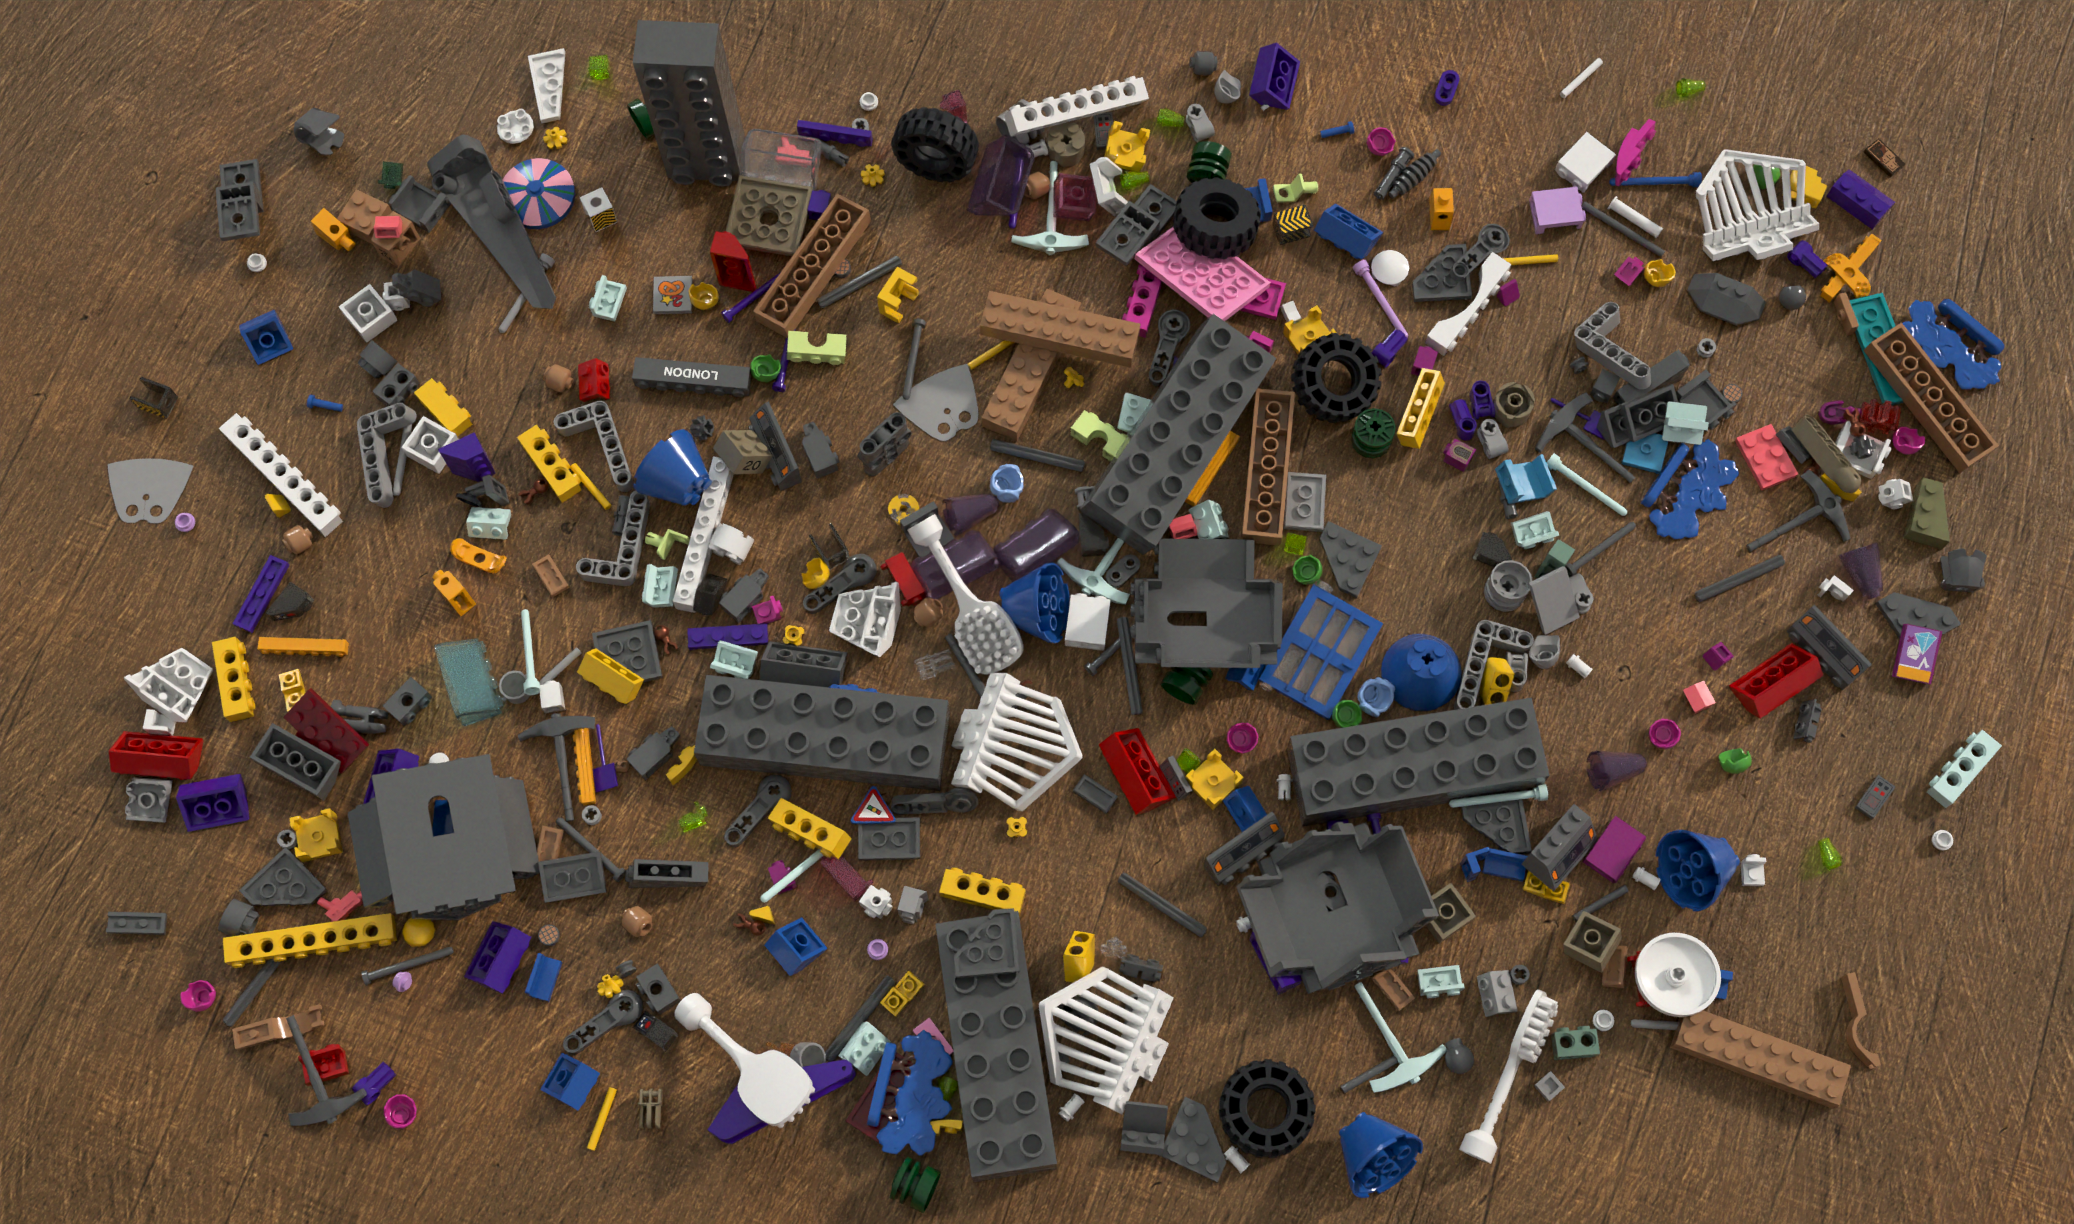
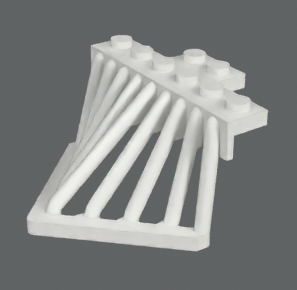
M1723 150L1696 190V198L1699 201L1705 234H1703V251L1712 261L1721 260L1749 251L1757 260L1765 259L1793 250V243L1789 239L1819 230V223L1810 215L1811 205L1809 203L1804 204L1806 163L1799 159L1741 151ZM1734 162H1740L1745 166L1759 216L1750 206ZM1753 164L1763 167L1772 214L1765 209ZM1771 167L1780 168L1782 171L1783 211L1778 207ZM1790 169L1798 171L1796 207H1792ZM1728 170H1729L1730 176H1731V178H1732L1733 184H1734V186H1735V189H1736V191H1737L1738 197H1739V199H1740V202H1741V204H1742V207H1743V210H1744V212H1745V215H1746L1747 219L1742 215V212H1741V209H1740L1738 200H1737V198H1736V195H1735V192H1734V189H1733V186H1732L1730 177H1729V175H1728ZM1722 181H1723V184H1724V187H1725V190H1726L1728 199H1729V201H1730V204H1731V207H1732V210H1733V213H1734L1736 222L1733 221V219H1732L1731 212H1730V209H1729V206H1728V202H1727V199H1726V196H1725V192H1724V189H1723V186H1722ZM1707 193H1708V198H1709V202H1710V206H1711V210H1712V214H1713V218H1714V223H1715L1716 230H1713V229H1712V224H1711L1710 215H1709V210H1708L1707 201H1706V195H1707ZM1716 193H1717V196H1718V200H1719V203H1720V206H1721V210H1722V213H1723V216H1724V220H1725V223H1726V226H1727V227H1725V226L1723 225V223H1722V218H1721V214H1720V210H1719V206H1718V202H1717V198H1716Z
M990 673L978 709H964L961 715V720L951 746L956 749H963V752L961 753V758L951 784L955 787L971 788L978 793H981L982 789H984L1013 809L1023 811L1082 759V753L1060 699L1019 685V680L1007 673ZM1020 693L1048 703L1052 709L1016 697L1015 695ZM1013 705H1018L1023 708L1032 710L1034 712L1046 715L1052 719L1056 718L1057 722L1027 712H1023L1011 707ZM1016 717L1037 725H1041L1053 729L1056 732H1061L1062 736L1029 725H1025L1016 721H1012L1007 718ZM1004 729H1014L1067 746V749L1007 732ZM999 741L1016 742L1065 758L1060 763H1054L1001 744ZM995 753H1005L1051 771L1045 776H1041L995 756ZM991 764L1036 782V784L1030 789L1025 788L991 769ZM987 776L1022 796L1017 801L987 782Z
M1100 967L1039 1003V1011L1050 1082L1060 1087L1093 1095L1094 1102L1123 1114L1125 1103L1129 1101L1139 1076L1152 1082L1169 1043L1160 1039L1157 1035L1171 1006L1173 997L1160 989L1146 984L1142 988L1108 968ZM1108 978L1137 994L1138 999L1135 1000L1101 981ZM1093 986L1129 1005L1133 1009L1132 1013L1086 989ZM1079 995L1124 1018L1128 1022L1125 1025L1072 998ZM1060 1004L1069 1006L1118 1030L1122 1035L1119 1037L1057 1008V1006ZM1053 1015L1117 1046L1114 1050L1055 1024ZM1056 1034L1100 1052L1111 1058V1060L1107 1062L1060 1044L1056 1040ZM1058 1052L1106 1070L1105 1074H1098L1059 1060ZM1061 1070L1098 1082L1100 1085L1099 1087H1092L1063 1079Z

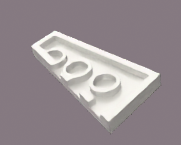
M564 48L528 56L542 123L560 120L565 64Z

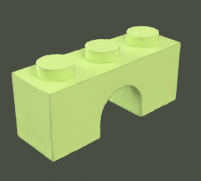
M788 331L787 360L793 362L810 361L814 364L828 362L832 365L845 363L846 335L827 333L826 343L823 346L815 347L808 342V332Z
M1085 410L1071 427V436L1085 445L1093 438H1103L1107 444L1103 448L1102 456L1109 461H1112L1127 438L1126 434L1118 433L1111 424L1103 423L1097 415L1092 412L1088 413Z

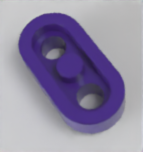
M1447 70L1441 75L1434 95V99L1439 105H1449L1453 100L1460 79L1455 71Z

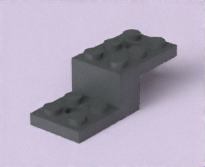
M253 159L219 165L221 187H216L215 189L220 239L223 242L259 236L258 213L264 212L258 160ZM245 177L244 182L236 183L238 178ZM237 217H243L240 223H234Z
M1150 184L1135 204L1128 201L1097 240L1096 247L1127 266L1142 246L1146 247L1153 242L1174 216L1177 201ZM1157 206L1160 210L1155 213L1151 212L1149 208ZM1124 237L1127 239V242L1120 244L1117 242V239Z

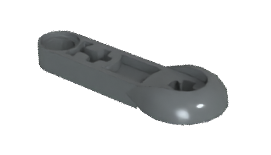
M1497 224L1485 225L1479 233L1477 243L1451 267L1449 272L1451 278L1455 281L1464 280L1492 252L1501 253L1506 250L1510 241L1507 231ZM1472 258L1474 261L1467 266L1465 263ZM1455 268L1462 269L1464 274L1458 275L1455 272Z
M1172 309L1166 311L1158 321L1160 341L1149 371V381L1154 386H1160L1167 377L1177 344L1190 330L1189 317L1180 310ZM1176 321L1178 327L1172 328L1170 322ZM1165 355L1166 360H1164L1163 366L1161 368L1159 367L1160 358H1162V356ZM1160 372L1163 378L1156 381L1152 378V374Z
M865 554L851 556L846 561L841 572L804 598L803 606L805 611L810 614L818 613L836 600L839 594L846 593L853 587L870 583L877 573V566L874 560ZM858 566L864 569V573H856L855 571H857ZM826 589L832 592L831 596L825 595ZM818 594H820L824 602L821 603L820 598L817 596ZM809 600H816L818 602L817 607L814 609L808 608L807 602Z
M770 775L761 781L755 799L725 832L724 838L729 846H740L769 812L775 808L780 798L789 801L792 789L786 778L780 775ZM777 787L780 788V789H778V792H779L778 795H776V794L770 795V794H771V790H770L771 788H773V789H776ZM745 818H752V825H745V827L743 828L745 833L743 834L741 830L737 828V826L739 825L740 828H742L745 824L743 820ZM732 832L739 833L740 838L737 842L729 841L728 837Z
M962 787L954 788L946 793L897 795L892 798L891 810L896 814L941 813L948 810L964 813L977 807L978 798L971 789Z
M621 990L618 994H614L602 1012L564 1039V1049L570 1054H578L616 1026L635 1022L643 1011L641 997L632 990ZM622 1003L631 1004L628 1012L620 1010V1008H623L621 1006ZM587 1028H596V1030H594L595 1035H587L586 1037H584L586 1042L583 1043V1040L578 1036V1034L581 1033V1035L584 1036L588 1033ZM571 1039H578L579 1046L575 1050L568 1048V1042Z

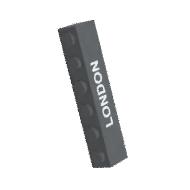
M635 357L632 380L634 385L641 389L652 387L662 391L674 389L678 392L694 391L698 394L708 392L718 396L730 394L735 397H743L750 394L752 374L750 367Z

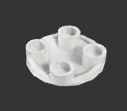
M523 109L510 111L505 115L499 116L497 119V132L500 138L507 143H521L531 135L534 128L532 118Z
M1382 251L1372 260V277L1383 284L1398 286L1408 275V261L1404 255L1397 251Z

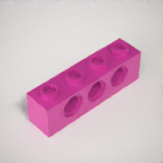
M1139 264L1137 270L1139 278L1133 282L1132 291H1134L1133 297L1129 296L1126 308H1129L1127 314L1124 313L1122 320L1140 323L1139 336L1146 338L1163 281ZM1145 279H1152L1153 281L1146 282ZM1145 295L1148 298L1141 299L1139 296ZM1135 312H1141L1142 315H1141V316H1137V315H1135L1134 313H1135Z

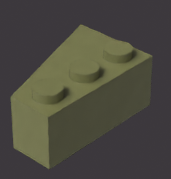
M1923 477L1916 485L1904 539L1938 549H1943L1950 542L1943 483Z

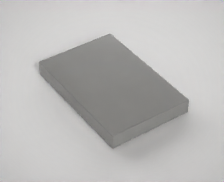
M1288 472L1284 529L1323 532L1326 475Z
M1564 566L1528 583L1541 630L1545 635L1580 618L1568 572Z

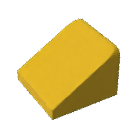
M265 495V499L277 517L280 518L291 511L283 495Z
M769 906L749 912L754 920L775 924Z

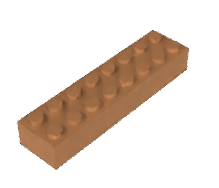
M837 193L754 309L756 321L788 338V331L796 329L870 224L869 210Z
M1046 289L1040 301L1080 311L1082 309L1081 302ZM1019 343L982 416V427L1018 441L1061 352Z
M989 291L980 323V335L1131 368L1141 324Z
M1902 322L1872 341L1863 350L1959 473L1980 461L1999 446Z
M1259 388L1255 392L1241 539H1253L1254 543L1276 546L1281 544L1295 392Z
M1704 1010L1692 1016L1679 1017V1024L1675 1030L1670 1048L1833 1109L1840 1106L1851 1065Z

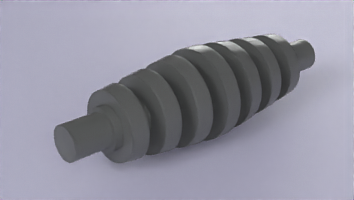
M1438 149L1432 153L1427 152L1407 166L1406 170L1393 183V189L1388 195L1394 199L1398 194L1404 195L1412 187L1421 183L1437 164L1436 159L1441 155V152Z

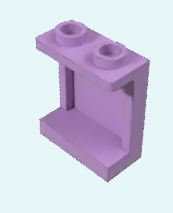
M1577 187L1532 192L1529 202L1536 234L1544 233L1545 228L1576 225V228L1580 229L1583 222L1586 221L1585 211L1581 207L1582 195L1578 193Z

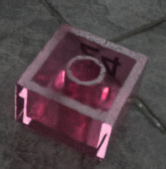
M1059 173L1054 181L1053 217L1090 221L1095 214L1096 190L1093 177Z

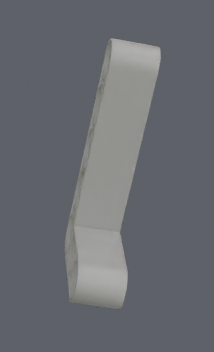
M1614 302L1605 303L1576 328V347L1634 387L1646 389L1651 385L1650 367L1605 337L1620 323L1618 304Z
M593 402L560 413L554 418V425L558 433L564 437L596 427L618 490L628 492L633 488L634 481L611 412L605 402ZM602 410L605 411L604 414H602V415H597V413H598L599 411H602ZM581 417H587L584 421H579ZM568 423L567 426L560 427L561 424ZM604 428H611L609 431L603 432ZM616 444L615 448L608 449L610 445ZM622 461L621 465L614 466L615 462ZM628 478L625 483H619L621 479Z
M396 403L365 414L357 421L367 496L372 503L382 508L389 507L393 502L384 434L409 426L416 420V412L403 403Z
M633 491L630 495L617 562L590 558L580 559L576 564V569L583 580L619 586H630L635 582L650 510V501L647 495L640 494L637 491ZM645 499L643 503L636 504L637 500ZM635 517H641L638 522H632ZM632 535L637 536L633 541L628 540ZM627 554H634L632 558L625 559ZM585 567H591L589 572H582ZM604 570H610L609 574L601 575ZM624 572H630L628 577H621Z
M1489 620L1480 621L1473 633L1454 710L1463 709L1460 705L1461 701L1467 702L1469 708L1474 707L1490 646L1518 654L1527 653L1534 641L1531 633ZM1484 628L1489 634H1482L1479 629ZM1499 634H1505L1508 640H1502ZM1518 640H1525L1527 645H1521ZM1479 646L1484 650V652L1479 653L1475 650L1474 647ZM1470 665H1476L1479 671L1471 670ZM1465 683L1472 684L1474 689H1467Z

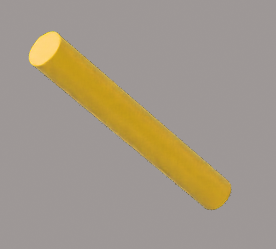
M1558 255L1503 259L1511 265L1558 262Z
M1002 341L967 363L969 369L976 368L1015 342Z
M576 463L572 464L570 469L573 473L577 474L581 482L603 508L608 510L612 506L579 466Z
M611 1087L608 1089L587 1146L590 1150L595 1151L617 1089Z

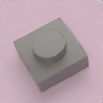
M1551 1071L1534 1085L1548 1102L1565 1088Z

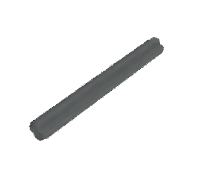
M895 256L817 299L820 308H824L901 266V259Z
M993 439L990 445L992 451L1080 472L1083 471L1085 466L1084 460Z
M1777 555L1698 590L1694 596L1698 602H1702L1783 566L1785 560L1782 555Z
M1120 617L1117 619L1131 714L1139 715L1143 710L1129 621L1127 617Z
M1123 872L1118 878V882L1197 936L1203 937L1206 933L1207 927L1128 874Z
M288 940L285 943L286 949H291L294 946L293 940ZM274 958L266 961L223 1018V1022L226 1025L232 1027L282 961L275 962Z
M886 976L825 1051L828 1062L835 1060L855 1031L867 1020L895 985L894 979Z

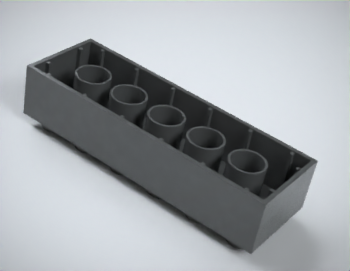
M638 20L633 66L667 177L682 185L692 184L694 179L709 180L710 183L716 186H729L732 181H738L739 175L743 176L746 138L719 24Z
M1213 313L1199 326L1079 511L1142 555L1156 547L1277 358Z
M706 675L694 754L700 766L940 791L950 718L949 702L942 699Z
M1532 698L1290 736L1286 749L1302 827L1327 823L1330 820L1352 819L1374 813L1383 814L1445 804L1453 799L1532 790L1536 785L1544 784L1550 776Z
M1015 911L1014 915L1019 973L956 978L954 955L986 920L987 916L935 924L973 1182L1057 1169L1018 911Z

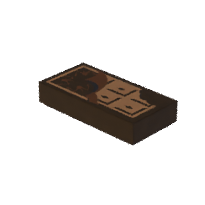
M1879 138L1864 150V153L1890 178L1905 166V163Z

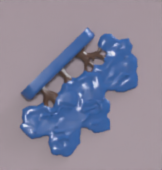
M1943 299L1938 305V310L1944 317H1938L1935 314L1934 305L1930 301L1920 302L1915 300L1908 309L1912 322L1905 321L1902 324L1917 343L1922 346V349L1936 367L1945 368L1949 363L1955 365V379L1961 389L1985 388L1988 384L1995 385L1997 382H2000L1998 372L2001 369V362L1996 358H1986L1983 352L1984 349L1991 355H1999L2005 348L1999 338L1950 299ZM1937 320L1941 321L1938 325L1935 324ZM1948 320L1961 331L1956 332L1948 329ZM1966 334L1977 343L1976 347L1965 346L1961 341V337ZM1977 351H1979L1978 355H1981L1979 363L1974 359Z
M1706 439L1701 445L1694 444V457L1688 461L1684 458L1689 451V447L1682 442L1642 499L1641 504L1647 508L1651 507L1657 498L1662 499V508L1653 510L1649 515L1650 521L1657 527V535L1662 537L1669 535L1673 539L1696 537L1699 529V522L1695 514L1697 509H1701L1703 512L1712 511L1714 508L1717 510L1726 509V496L1720 491L1719 486L1731 484L1739 472L1733 460H1719V447L1709 439ZM1682 463L1685 465L1688 473L1681 478H1677L1673 474ZM1696 463L1698 464V467L1696 468L1692 466V464ZM1670 479L1679 485V491L1673 496H1667L1663 491ZM1671 498H1676L1677 500L1673 502ZM1667 501L1673 505V512H1669L1667 508L1669 503ZM1663 509L1666 510V515L1662 513Z
M922 1030L917 1036L907 1035L903 1038L901 1045L906 1055L899 1062L895 1061L896 1044L886 1042L867 1121L868 1126L877 1127L881 1114L886 1115L888 1119L887 1126L877 1134L879 1143L883 1145V1152L897 1154L906 1144H910L911 1149L919 1156L925 1152L932 1151L935 1145L936 1133L933 1131L930 1121L932 1119H942L952 1110L950 1104L943 1100L944 1095L941 1089L932 1086V1080L945 1074L953 1061L949 1054L945 1052L941 1042L932 1039L931 1034L925 1030ZM910 1051L914 1052V1055L908 1056ZM916 1059L914 1065L904 1067V1064L908 1063L907 1060ZM893 1070H901L904 1074V1084L900 1088L889 1086ZM905 1070H909L910 1074L907 1075ZM887 1092H892L895 1095L896 1106L894 1108H883ZM892 1116L898 1117V1121L892 1120Z

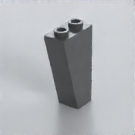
M1678 349L1650 368L1651 385L1648 388L1638 389L1627 383L1616 391L1613 399L1620 405L1670 384L1674 385L1681 381L1690 366L1688 358Z
M634 859L632 864L628 865V870L625 872V882H628V888L705 887L708 883V862Z

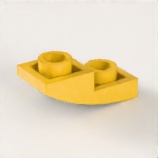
M1825 473L1820 477L1833 494H1837L1842 499L1854 502L1862 493L1859 489L1854 493H1846Z
M299 669L279 674L281 691L285 697L287 712L306 693Z
M695 745L682 750L681 755L678 756L682 764H676L668 770L666 776L672 785L679 782L697 760L694 754Z
M1528 870L1523 890L1542 898L1565 904L1570 883L1562 881L1553 892Z
M908 971L898 984L892 987L880 1003L894 1016H897L925 984L911 971Z
M937 1120L930 1122L933 1131L936 1133L935 1136H940L941 1128H944V1132L950 1134H957V1131L962 1132L964 1124L961 1120Z

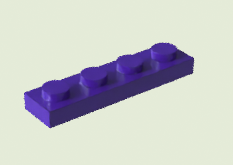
M798 120L797 123L798 135L804 138H819L823 141L832 140L842 144L852 143L861 147L872 146L873 137L870 130Z
M272 555L269 556L233 622L235 627L253 633L290 565L288 562Z
M752 624L688 628L689 650L717 648L720 640L741 647L768 645V625Z

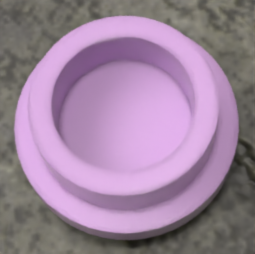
M181 513L175 519V526L181 532H188L194 528L195 518L189 513Z
M875 939L869 943L867 951L872 959L881 960L886 957L888 946L883 940Z
M399 972L393 979V987L399 992L409 989L412 984L411 974L408 972Z

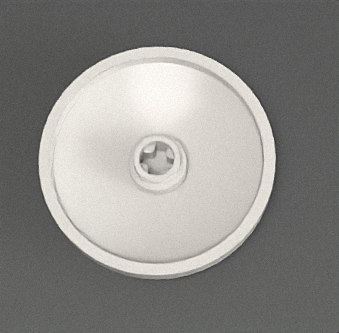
M1667 933L1652 939L1641 950L1635 964V980L1642 997L1654 1009L1669 1016L1688 1017L1703 1011L1713 1002L1720 988L1721 972L1716 957L1703 942L1687 934Z

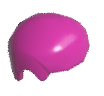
M1378 127L1369 133L1367 146L1374 155L1384 156L1394 150L1393 147L1396 140L1387 128Z
M1899 427L1893 433L1892 441L1894 447L1900 453L1906 455L1914 454L1925 445V436L1920 437L1917 429Z
M1660 719L1655 721L1650 727L1649 738L1657 748L1665 750L1673 748L1680 740V728L1672 720Z
M1238 723L1228 730L1226 741L1229 748L1236 753H1247L1257 745L1258 733L1249 723Z
M203 980L189 983L188 989L185 992H181V1003L185 1008L195 1012L207 1010L216 998L215 988L208 981Z
M405 1094L389 1098L384 1106L386 1122L393 1128H406L416 1118L417 1109L415 1102Z

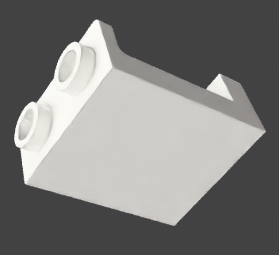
M1586 132L1558 161L1555 171L1561 178L1568 180L1573 187H1577L1578 190L1584 193L1590 183L1613 163L1616 154Z
M1101 157L1095 162L1090 163L1098 204L1113 216H1117L1128 203L1127 200L1116 192L1113 179L1115 176L1122 174V169L1107 157Z
M1846 421L1840 430L1835 444L1858 474L1872 479L1876 474H1880L1884 467L1882 460L1887 458L1891 451V447H1889L1891 440L1887 439L1885 442H1882L1867 435L1870 440H1874L1876 449H1873L1874 452H1872L1871 457L1858 459L1855 454L1851 455L1849 446L1852 445L1853 439L1856 437L1850 433V421Z
M1082 593L1071 595L1065 646L1104 651L1110 599L1104 596L1087 597L1086 594Z

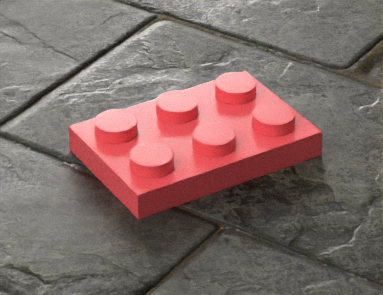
M1772 424L1735 439L1761 491L1795 478L1798 475L1784 446L1776 436L1777 433Z

